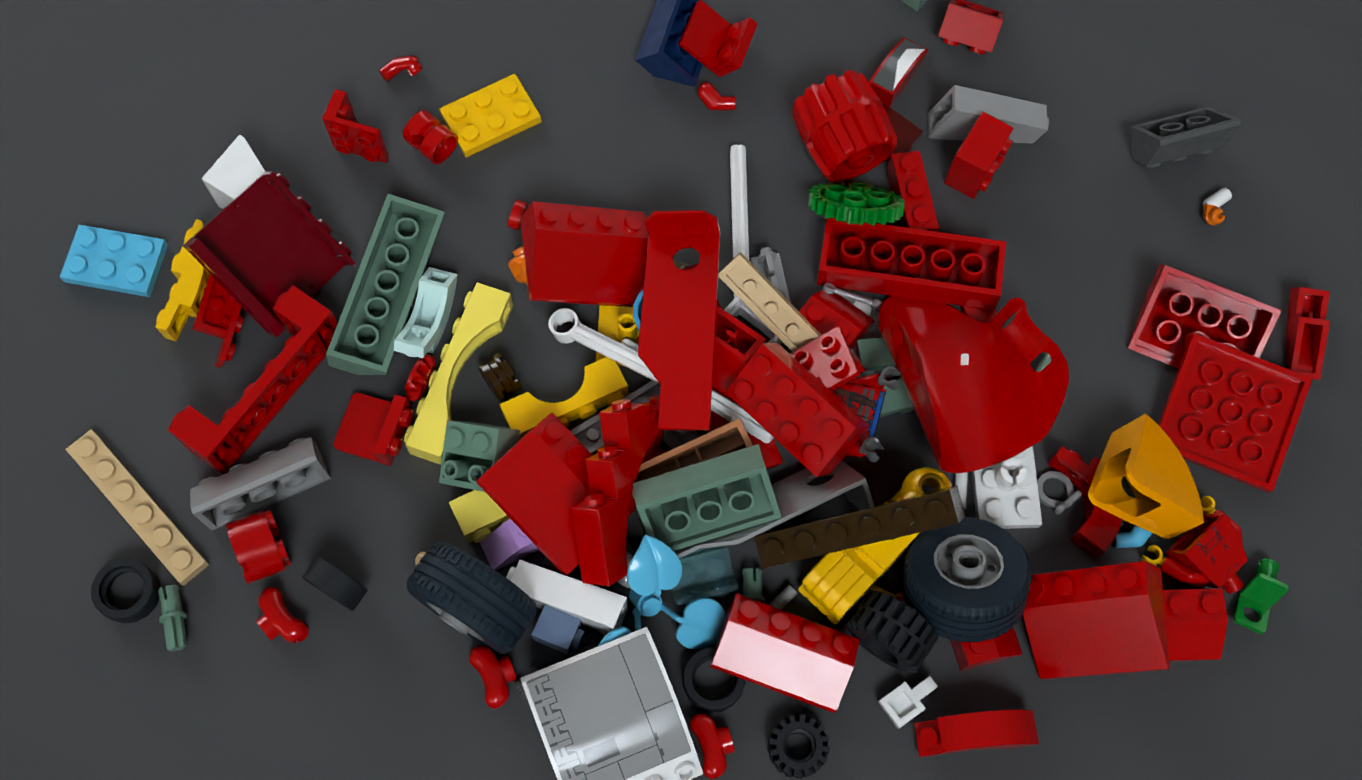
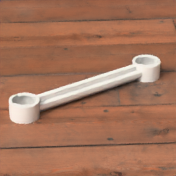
M562 308L551 315L548 325L557 341L561 343L576 341L659 383L639 358L637 351L583 325L573 310ZM575 320L574 326L569 331L564 333L556 331L558 325L561 326L566 322L573 323Z

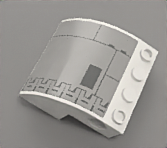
M647 627L520 678L557 780H691L703 774L678 700Z

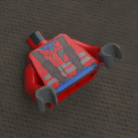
M888 366L882 370L881 374H872L852 379L833 390V393L869 425L846 454L847 456H867L873 463L879 460L877 454L872 451L875 449L883 450L884 447L874 437L887 391L883 389L886 385L891 390H897L900 387V383L897 380H890L893 376L901 375L895 367Z

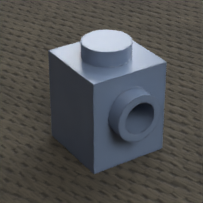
M544 605L531 635L534 641L568 654L573 648L577 649L580 647L585 631L581 630L583 626L581 619Z

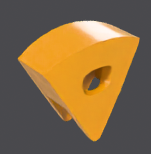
M1144 414L1113 431L1088 491L1091 503L1133 525L1169 540L1203 524V509L1193 476L1179 450L1161 427L1147 414ZM1123 476L1132 489L1135 498L1128 496L1123 490L1121 482Z

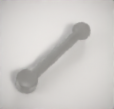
M825 283L823 291L827 294L835 293L870 305L873 310H879L882 305L879 299L871 300L836 288L831 283Z

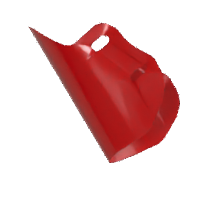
M890 296L882 303L878 317L881 334L897 370L901 373L900 378L940 470L948 473H966L983 469L1012 458L1045 438L1064 403L1069 384V368L1059 346L1034 324L1028 315L1026 303L1021 298L1010 299L1000 312L987 323L979 322L946 303ZM1016 313L1013 321L1002 330L1004 323ZM1042 352L1048 353L1051 357V363L1043 370L1035 371L1031 367V362ZM961 354H969L968 365H961Z

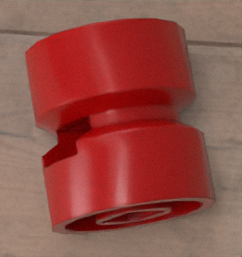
M426 110L416 113L403 130V139L416 150H420L421 154L435 165L444 162L453 153L458 143V136L447 126L441 125L440 121Z

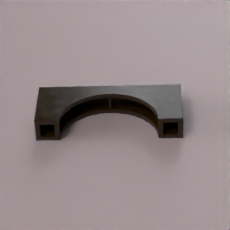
M955 485L847 514L771 529L754 536L761 566L764 569L958 524L965 518V513L958 486Z

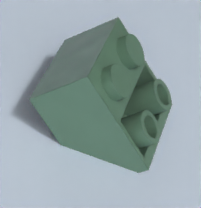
M447 420L439 483L485 492L476 481L519 442L520 430L470 421Z

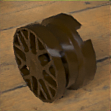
M497 353L492 356V361L487 363V365L480 364L477 367L490 390L501 402L505 399L504 392L506 394L511 391L517 392L522 386L519 380L516 379L515 373L506 360L502 362V355Z

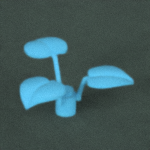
M644 535L627 571V581L631 587L629 598L636 607L632 611L635 619V631L641 629V615L654 616L662 610L680 623L675 636L683 646L698 650L714 645L718 642L726 617L723 607L712 598L699 597L685 607L683 617L668 608L660 597L661 589L669 590L677 586L682 576V564L678 556L668 545L654 537ZM626 627L613 629L601 640L598 646L632 632Z

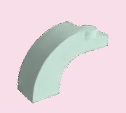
M431 267L426 270L419 279L416 302L410 319L394 340V351L404 353L409 357L423 358L427 352L433 354L441 340L451 312L458 274Z

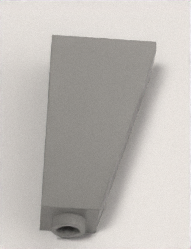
M954 85L928 113V138L965 140L982 112L1012 126L1014 129L1009 139L1013 143L1033 144L1048 131L1049 127L1047 105Z

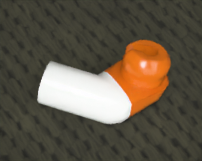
M1223 187L1203 201V219L1206 223L1216 225L1224 221L1225 215H1221L1223 210L1220 206L1232 198L1229 189Z

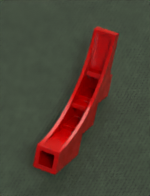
M660 395L651 396L649 402L631 404L629 399L616 400L611 402V407L599 412L604 447L599 448L597 454L585 459L591 495L584 497L583 502L571 508L583 583L611 586L627 575V521L633 483L636 481L647 450L660 431L658 430Z

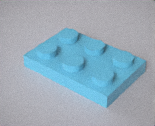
M78 225L60 278L65 283L151 297L168 243L165 239Z

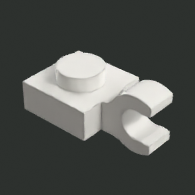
M930 676L913 689L905 681L879 700L878 703L897 729H899L926 709L920 700L938 686Z

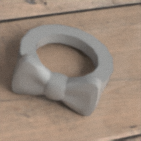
M1048 471L1037 480L1039 501L1045 506L1054 508L1056 515L1061 514L1066 508L1072 506L1073 502L1082 495L1080 490L1074 491L1072 482L1063 473ZM1051 478L1063 482L1066 487L1067 500L1060 502L1048 498L1043 492V483Z

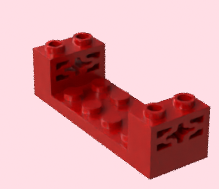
M294 285L277 298L273 307L285 329L292 336L288 338L284 349L276 359H271L266 364L263 374L258 380L246 387L240 401L224 413L222 422L216 425L188 405L184 411H180L174 416L171 426L167 429L186 449L222 475L228 473L229 469L238 462L326 357L338 322L332 311Z

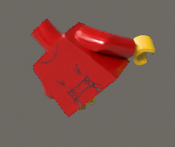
M1203 496L1200 501L1206 507H1202L1204 523L1188 530L1166 551L1169 557H1163V552L1159 546L1151 545L1147 550L1155 554L1156 559L1152 560L1142 555L1141 561H1147L1155 566L1160 565L1161 571L1197 588L1222 587L1228 594L1235 593L1243 586V582L1236 572L1247 562V555L1243 549L1242 529L1223 511L1214 509L1215 501L1211 496Z

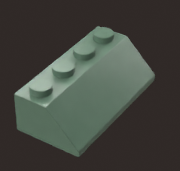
M759 444L633 483L636 507L647 535L664 542L673 551L782 518Z

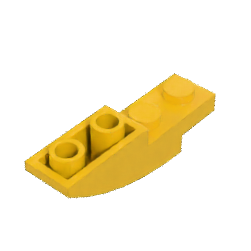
M196 219L192 228L188 229L185 234L184 244L205 226L201 220ZM183 246L180 252L174 256L171 265V272L178 282L172 286L170 298L165 308L159 312L155 326L165 339L177 342L188 317H196L209 275L203 266Z

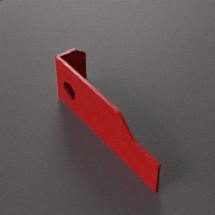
M705 210L654 211L645 218V226L649 236L638 356L661 384L658 430H710L720 252L718 218ZM692 248L700 254V261L696 267L690 270H681L674 265V256L681 249Z

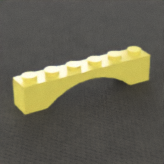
M476 283L473 292L469 291L464 300L465 310L461 318L457 317L452 328V334H454L450 344L446 343L440 356L442 361L438 371H433L429 379V392L426 398H421L417 406L416 414L418 417L414 426L410 425L405 433L404 442L411 455L441 465L447 420L452 421L450 408L452 391L457 376L464 363L479 346L503 331L513 307L511 293L481 283Z

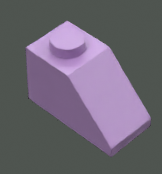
M511 519L505 521L480 542L487 560L494 570H499L539 551L537 546Z

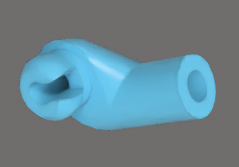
M1134 525L1130 532H1118L1112 542L1113 548L1141 547L1152 533Z

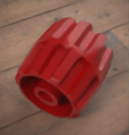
M847 70L842 76L837 77L835 73L826 76L825 82L820 85L812 84L805 89L804 95L799 96L793 103V118L804 146L823 177L830 182L850 180L871 171L884 162L897 147V136L885 107L861 72L856 74L854 70Z

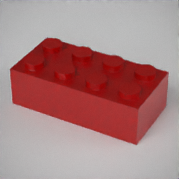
M762 343L726 390V393L816 477L831 474L869 427L861 417L778 343Z

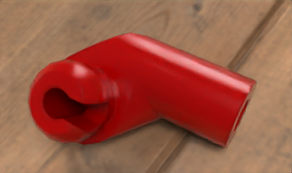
M413 55L394 58L379 69V73L388 82L405 69L408 70L411 76H414L423 67L418 62L419 59Z
M703 82L699 86L698 96L709 110L735 111V96H721L709 82Z

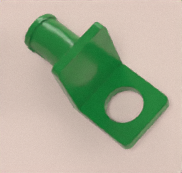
M1267 558L1261 559L1257 563L1256 576L1238 593L1233 621L1259 634L1266 632L1270 608L1289 589L1287 584L1276 580L1279 571V564L1276 561ZM1244 608L1254 609L1259 615V622L1248 620L1244 615Z

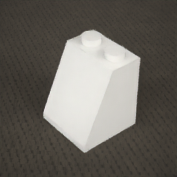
M239 135L201 179L217 205L224 209L260 177L265 170L246 139Z

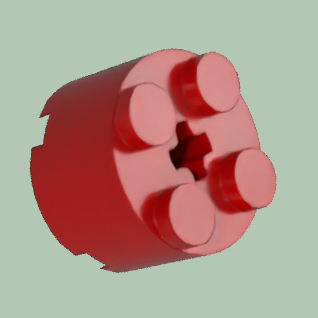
M261 510L225 523L237 561L244 570L243 576L247 584L285 571V567L291 565L282 539L275 541V538L279 537L280 533L271 510L266 512Z

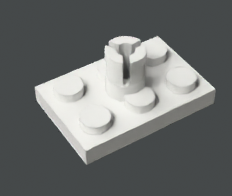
M1033 446L1003 462L971 471L977 519L986 520L1003 529L1039 528L1042 526Z

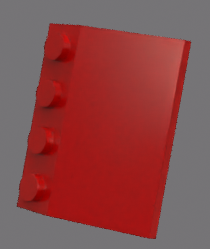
M532 201L520 218L529 301L633 307L640 290L644 287L648 236L644 212Z
M1159 264L1146 293L1127 348L1179 368L1190 336L1196 333L1260 358L1282 310L1170 266Z
M551 412L487 470L476 483L563 575L567 576L580 564L571 508L583 502L584 497L591 495L585 459L593 455ZM632 497L628 516L637 508Z
M1147 561L1032 575L1023 617L1040 679L1170 670L1161 568Z

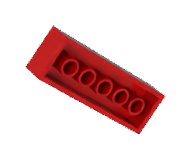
M827 218L817 285L824 286L825 283H831L836 288L995 310L1002 291L1006 241L875 223V226L869 223H864V225L847 224L843 221H835L836 218Z

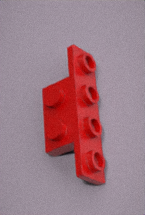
M209 274L192 330L222 339L214 365L221 368L226 360L231 361L236 344L231 343L234 332H240L244 316L239 315L241 306Z

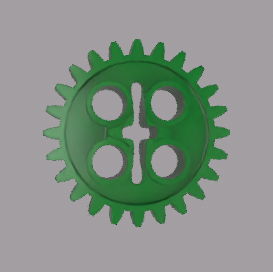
M838 181V184L828 182L827 184L819 183V186H813V189L809 191L808 207H811V211H816L817 215H825L826 219L836 218L835 221L837 222L843 221L847 224L859 225L869 223L875 226V223L886 225V222L895 223V220H900L904 213L905 199H901V195H895L894 191H886V188H876V185L852 181L849 184Z

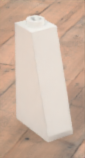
M519 560L516 568L512 566L506 576L508 580L523 590L535 602L537 608L543 610L544 605H548L581 619L583 627L604 636L613 629L621 627L628 611L627 597L583 583L580 580L523 560Z

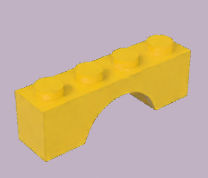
M605 357L584 366L585 374L581 388L574 396L563 402H543L532 396L529 392H526L499 404L508 428L520 430V441L551 412L568 427L569 422L578 418H590L597 413L598 409L607 405L610 407L611 402L628 396V384L616 361Z

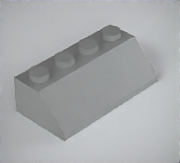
M311 437L307 439L299 438L292 441L284 449L266 452L254 462L238 464L230 468L226 474L219 477H208L200 481L198 486L190 489L191 511L195 517L213 531L224 526L225 523L261 510L331 479L314 440Z

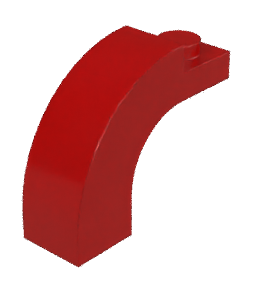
M1062 446L1047 465L1055 471L1066 475L1072 484L1081 491L1086 507L1085 517L1070 540L1096 559L1108 549L1115 539L1122 519L1093 505L1089 500L1088 491L1100 460L1095 456L1086 464L1078 453Z
M1033 710L975 712L938 717L935 720L914 723L919 757L981 749H1012L1039 744Z

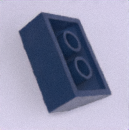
M656 0L635 59L638 64L654 77L688 86L696 85L703 64L684 50L679 43L695 4L700 0Z

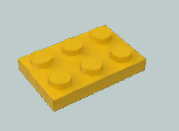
M512 74L439 108L447 127L458 136L457 144L465 158L542 122L539 112L516 74Z

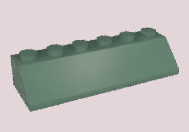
M387 194L326 353L330 367L356 375H387L395 353L394 340L405 326L418 290L419 279L424 274L443 222L444 211Z

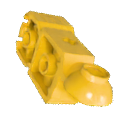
M929 467L918 468L906 476L902 483V488L889 503L923 494L922 485H930L935 490L951 487L952 484L947 476L937 469ZM919 533L828 553L802 580L803 584L798 588V591L808 598L814 606H817L820 612L827 615V618L833 624H837L908 549L909 544Z

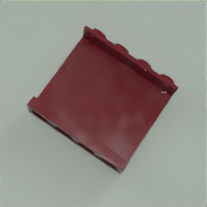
M268 171L258 177L190 238L183 247L268 335L277 338L286 329L282 326L283 324L273 310L277 298L283 292H287L294 285L312 297L345 265L353 266L356 263L350 257L352 254L351 250L343 242L339 241L337 243L330 235L332 232L331 228L322 219L316 220L309 212L312 208L308 202L301 196L296 197L288 189L291 186L288 180L279 172L275 174L273 171Z

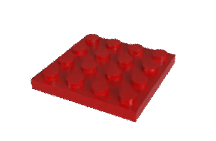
M1194 333L1190 336L1158 425L1177 447L1184 460L1270 493L1274 490L1313 378Z

